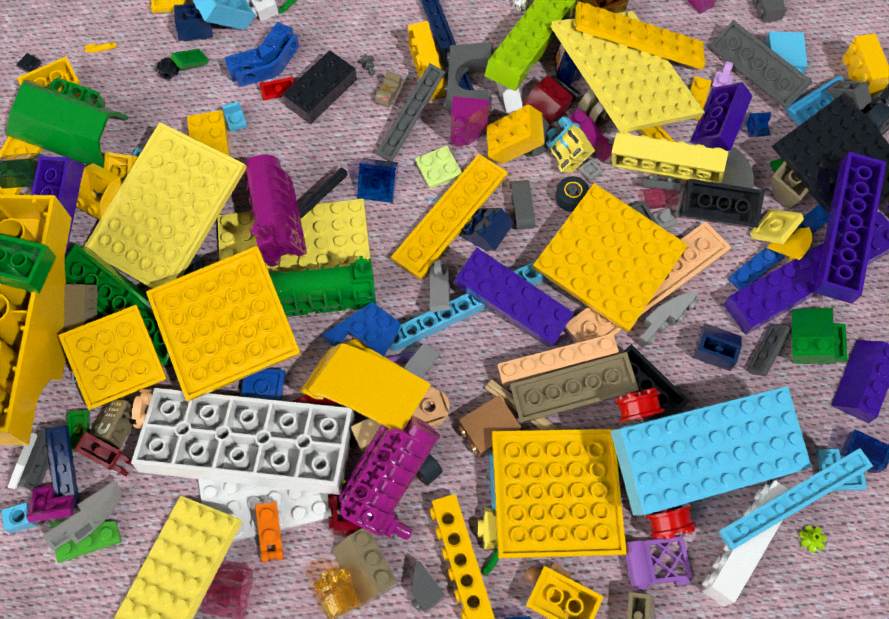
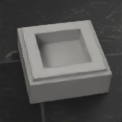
M590 159L577 169L588 182L603 173V170L593 159Z

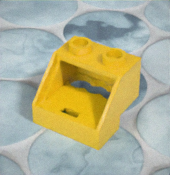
M94 163L86 166L83 170L76 207L101 219L121 187L120 177ZM93 189H94L97 193H101V194L103 195L102 198H101V197H97V196L94 194Z

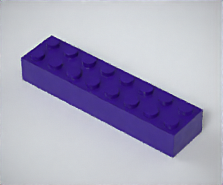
M849 151L840 162L814 293L851 304L862 296L885 173V161Z

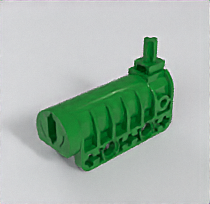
M359 256L358 260L346 266L336 264L335 267L325 268L323 265L318 269L306 267V270L296 271L291 269L290 272H281L280 270L269 271L287 317L308 315V313L312 312L319 314L346 311L349 308H353V310L362 309L371 302L377 305L371 258L367 260L363 256Z

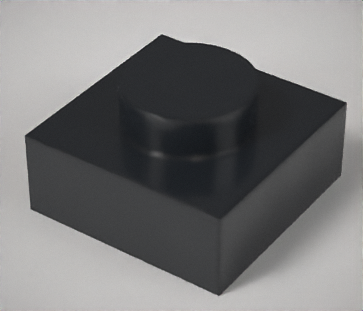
M26 53L16 66L29 73L36 70L42 62L40 59Z

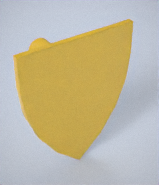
M810 227L794 230L784 244L772 242L767 246V249L789 256V262L794 259L800 260L808 252L812 244Z

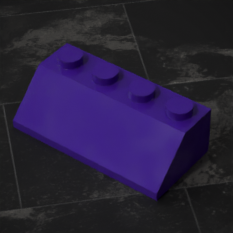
M743 82L712 88L703 109L704 114L698 121L690 140L691 143L704 145L706 148L712 149L722 148L725 151L732 149L753 97Z
M856 340L832 401V407L868 424L878 417L889 388L888 343L884 341Z

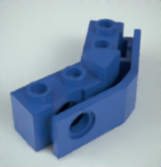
M277 22L258 48L226 56L225 61L232 82L237 81L239 87L272 79L282 73L300 47L297 34H293L292 27Z

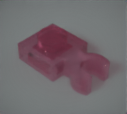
M661 188L645 189L644 191L645 203L649 209L665 208L666 203L676 205L678 199L670 197L675 196L676 190H669L667 193H664Z

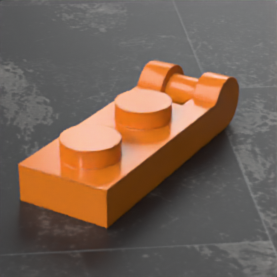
M277 500L256 503L255 509L262 563L269 562L270 559L284 560ZM275 545L276 550L268 551V546Z

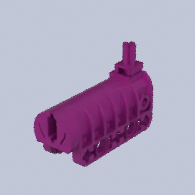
M257 155L249 158L244 163L247 166L244 176L248 182L249 203L253 207L251 215L255 219L250 233L256 236L257 246L265 263L270 267L279 265L281 256L290 252L298 257L306 255L307 248L291 177L281 168L280 160L273 155Z
M413 415L404 430L399 427L387 428L381 424L341 489L339 499L342 517L376 535L390 537L394 533L405 540L410 538L413 529L399 522L398 515L395 514L394 509L440 438V434L429 424ZM345 507L349 508L351 511L347 513Z

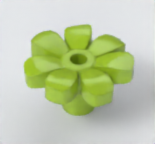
M810 525L805 527V531H800L799 537L804 539L800 542L801 546L804 548L808 546V551L811 553L816 552V548L819 551L823 550L825 546L822 542H826L827 538L825 535H820L822 532L821 528L816 527L813 530Z

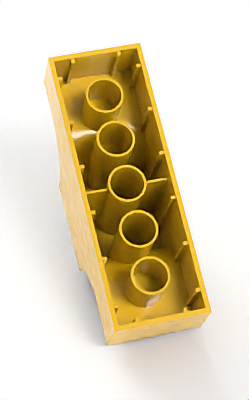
M0 194V234L47 245L56 255V259L40 294L0 284V445L29 446L40 394L49 381H62L66 353L58 335L64 333L65 252L72 218L55 195Z

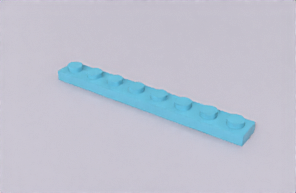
M859 448L723 528L718 533L729 550L732 551L870 469L873 465Z

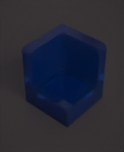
M771 112L750 113L746 121L749 137L770 136L768 122L772 116Z

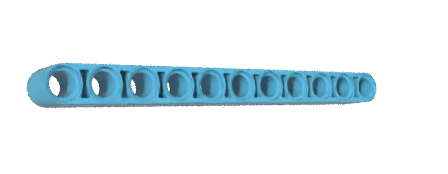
M536 261L513 271L534 286L547 280L546 277L532 268ZM527 274H531V275H533L534 277H533V278H528L526 275H527ZM467 293L450 301V310L429 311L401 324L395 337L399 341L393 343L388 349L399 351L489 307L482 302L476 301V298ZM460 306H466L467 309H466V310H460L459 307H460ZM443 314H449L450 317H449V318H443L442 315H443ZM426 322L433 323V325L430 327L425 326L424 324ZM409 330L416 331L414 335L407 334Z

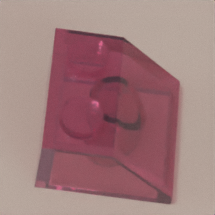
M221 564L203 598L202 613L233 619H245L253 582V569Z

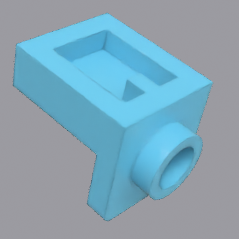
M239 102L222 106L230 132L247 127Z

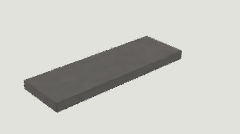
M734 20L709 46L722 59L732 62V67L786 110L812 84V80Z

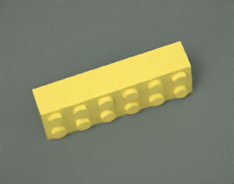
M628 132L616 133L612 149V166L684 180L696 179L722 183L729 151H725L722 148H706L700 144L695 146L688 145L682 141L670 142L664 138L653 139L646 135L635 136Z

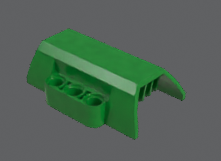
M61 78L52 80L50 87L27 79L21 84L11 108L6 135L87 165L94 163L104 168L100 140L107 120L112 116L128 120L129 117L105 108V100L95 90ZM61 86H64V89L58 92V89ZM81 92V95L78 98H75V95ZM98 98V102L92 104V101Z

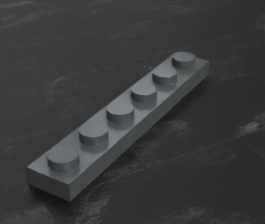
M431 63L428 65L377 150L376 154L391 163L393 162L441 82L445 71Z

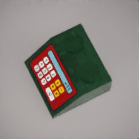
M41 153L2 156L0 158L1 188L33 186Z

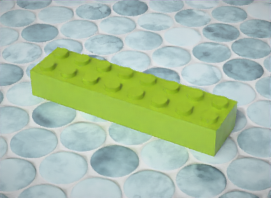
M535 0L488 60L484 76L516 92L556 37V34L550 27L552 22L569 19L574 11L577 0Z

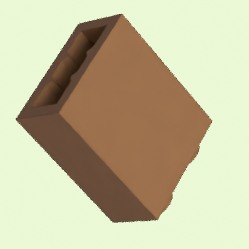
M498 395L460 418L459 427L457 428L463 438L467 437L470 441L468 446L474 455L477 453L479 457H482L489 451H492V431H521L522 427L501 396Z

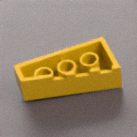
M428 21L408 25L409 49L419 80L430 63L443 70L442 65L439 63V55L435 49ZM442 78L430 100L446 96V79Z

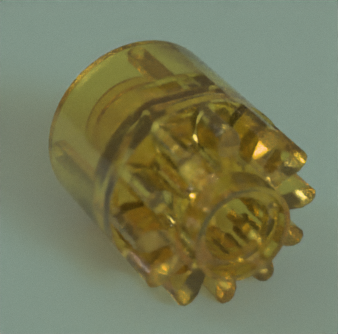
M337 567L330 568L319 575L321 579L314 583L327 619L338 618L344 615V613L350 612L362 605V601L347 568L343 570H338Z

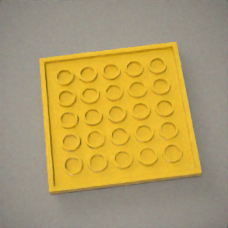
M594 183L533 264L532 268L628 333L688 244Z
M258 246L146 291L185 400L188 402L301 354Z
M614 429L492 431L498 559L626 555L617 453L611 435V430Z

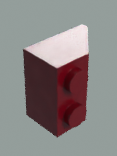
M548 75L535 85L522 105L523 107L528 104L542 113V116L549 124H552L571 108L573 96Z

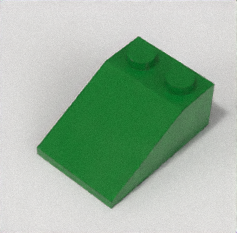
M833 308L792 309V356L794 364L835 363Z

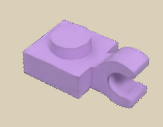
M726 61L723 71H717L711 88L732 83L734 76L729 75L733 65L732 62Z

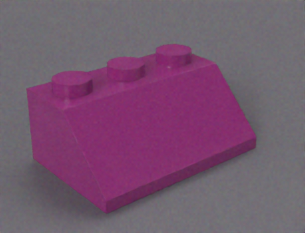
M453 96L450 144H454L457 147L469 145L487 133L486 126H488L490 100Z

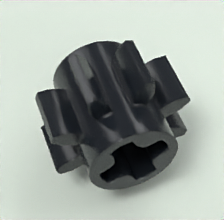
M171 58L161 59V62L157 63L156 69L159 70L158 74L163 79L170 80L174 75L178 76L179 68Z

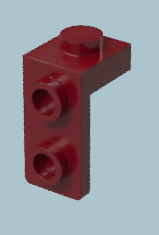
M337 494L328 496V508H332V516H329V529H333V535H342V537L347 538L358 531L359 526L350 521L338 522Z

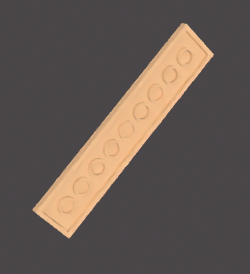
M706 221L681 239L688 244L687 248L639 318L730 251L732 247ZM587 307L572 318L564 328L576 343L613 334L615 337L623 331L590 307Z

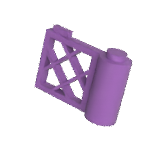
M683 536L671 539L625 543V560L631 588L636 587V591L648 590V585L675 582L676 586L690 584V579H693ZM673 542H679L681 551L677 556L668 550V547ZM650 545H656L662 550L658 558H655L650 553ZM664 553L674 559L670 568L660 561ZM677 562L684 566L686 575L679 576L672 571ZM657 564L667 571L665 576L660 579L655 577L654 569Z

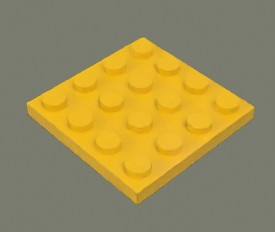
M138 305L58 335L88 410L167 379Z

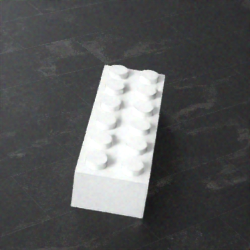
M776 480L769 485L766 483L762 489L759 488L753 498L756 501L747 507L743 515L751 513L789 489ZM781 522L732 551L725 544L723 547L725 553L721 557L718 556L712 565L715 570L711 575L708 574L702 582L704 586L702 592L723 607L735 603Z

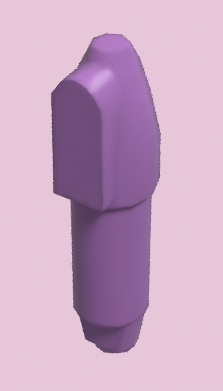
M416 352L405 353L403 356H390L387 359L396 364H407Z

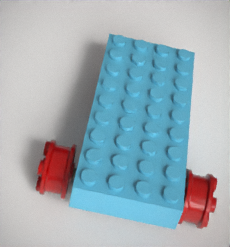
M788 386L652 420L647 418L653 414L665 412V409L660 407L658 399L660 391H657L656 388L616 397L617 402H615V405H619L622 416L619 421L624 422L634 419L640 422L611 430V435L633 515H645L650 520L652 527L650 536L654 537V539H671L676 537V533L682 532V534H687L695 531L694 527L697 525L696 522L692 521L689 509L692 508L691 504L685 503L812 468Z

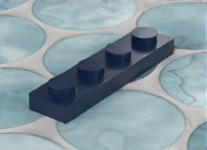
M69 426L45 430L55 498L73 495L75 499L74 508H78L77 504L80 501Z

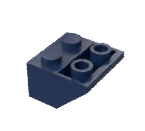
M479 208L473 214L470 222L463 227V231L459 236L485 251H496L514 222L502 208Z
M704 323L693 358L731 371L737 364L742 347V337Z

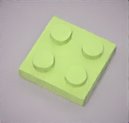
M448 146L415 158V162L429 189L457 179L462 174Z

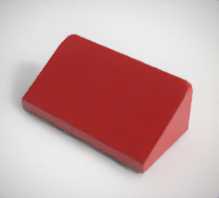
M294 77L259 83L263 101L283 97L282 94L295 83Z

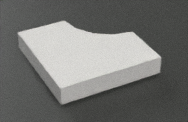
M31 432L29 446L24 445L9 482V488L15 489L18 486L37 438L35 433Z

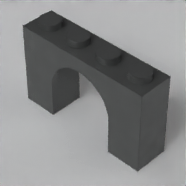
M492 42L450 45V53H447L449 68H446L448 83L445 84L447 99H444V108L450 116L453 96L490 100L489 114H491L492 96L489 89L465 90L459 87V82L467 71L476 68H487L488 60L495 52Z

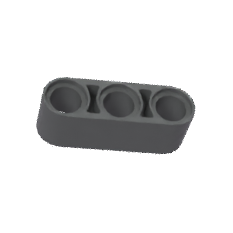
M529 180L510 181L516 230L535 228Z

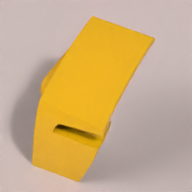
M341 343L330 348L324 354L299 392L309 395L314 399L328 398L365 415L387 428L399 427L404 430L431 384L370 348L360 350Z

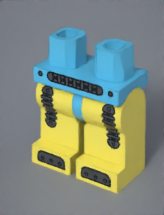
M562 117L558 121L561 129L559 131L557 128L550 129L547 132L549 141L546 144L560 164L558 166L560 171L571 173L595 150L580 129L579 124L572 123L568 117Z

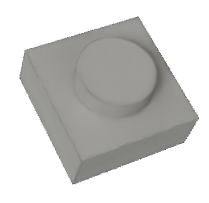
M669 208L653 214L659 226L665 230L677 225Z

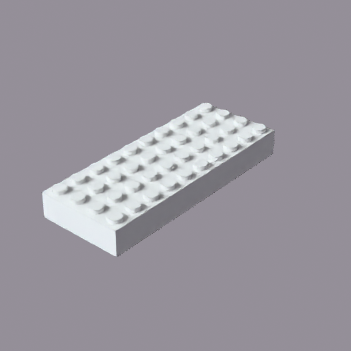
M154 388L131 463L141 473L340 495L352 437L351 426L354 425L355 417L353 410L345 407L209 393L188 402L180 390Z

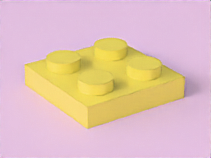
M770 209L760 220L758 228H754L750 235L756 240L784 244L804 220L802 213Z

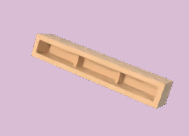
M610 334L497 365L503 388L515 382L619 354L614 335Z

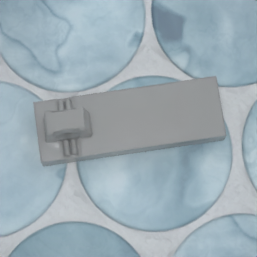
M441 260L434 261V266L430 267L431 312L450 310L449 264H442Z

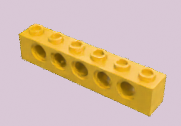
M456 494L433 500L429 511L432 520L436 519L438 527L435 530L438 540H443L445 546L441 550L444 560H449L451 566L447 570L451 582L455 581L457 589L454 590L457 603L462 602L464 609L460 611L462 619H495ZM446 515H450L454 519L449 525L442 522V518ZM456 535L459 537L460 542L457 545H452L448 542V538ZM459 555L464 556L466 563L462 566L457 565L454 562L455 557ZM469 576L472 578L473 584L465 587L461 584V578ZM470 597H476L479 600L477 608L468 606L467 600Z

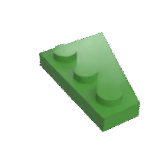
M50 522V527H56L62 522ZM103 522L78 544H75L71 539L55 550L57 563L122 543L118 523Z

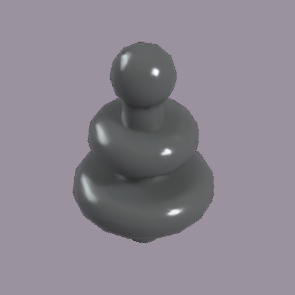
M364 54V58L360 62L362 65H365L364 68L366 70H369V75L373 76L375 75L373 70L375 66L373 63L374 57Z

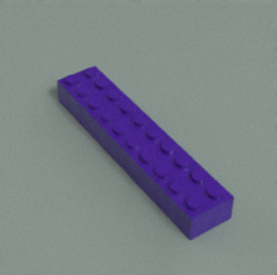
M881 211L877 212L868 265L889 253V221ZM824 243L808 251L800 260L794 259L727 298L723 305L746 335L817 295V293H814Z

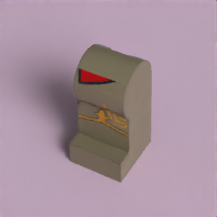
M390 71L386 72L383 84L376 95V103L387 107L391 106L402 86L401 75Z

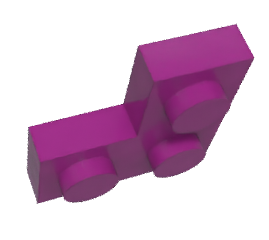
M53 485L34 488L26 515L28 522L71 516L75 504L74 496L68 495L55 498Z

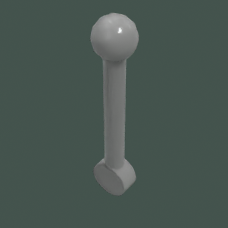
M681 185V193L677 209L674 212L675 218H679L681 215L680 208L684 196L685 185Z

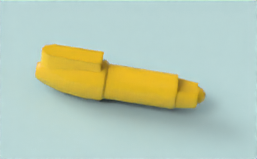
M111 42L99 45L90 44L85 45L84 49L85 52L96 53L114 49L117 44Z

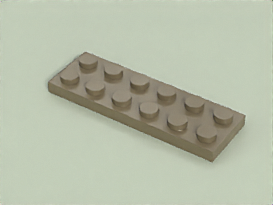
M627 352L510 384L521 424L639 392Z

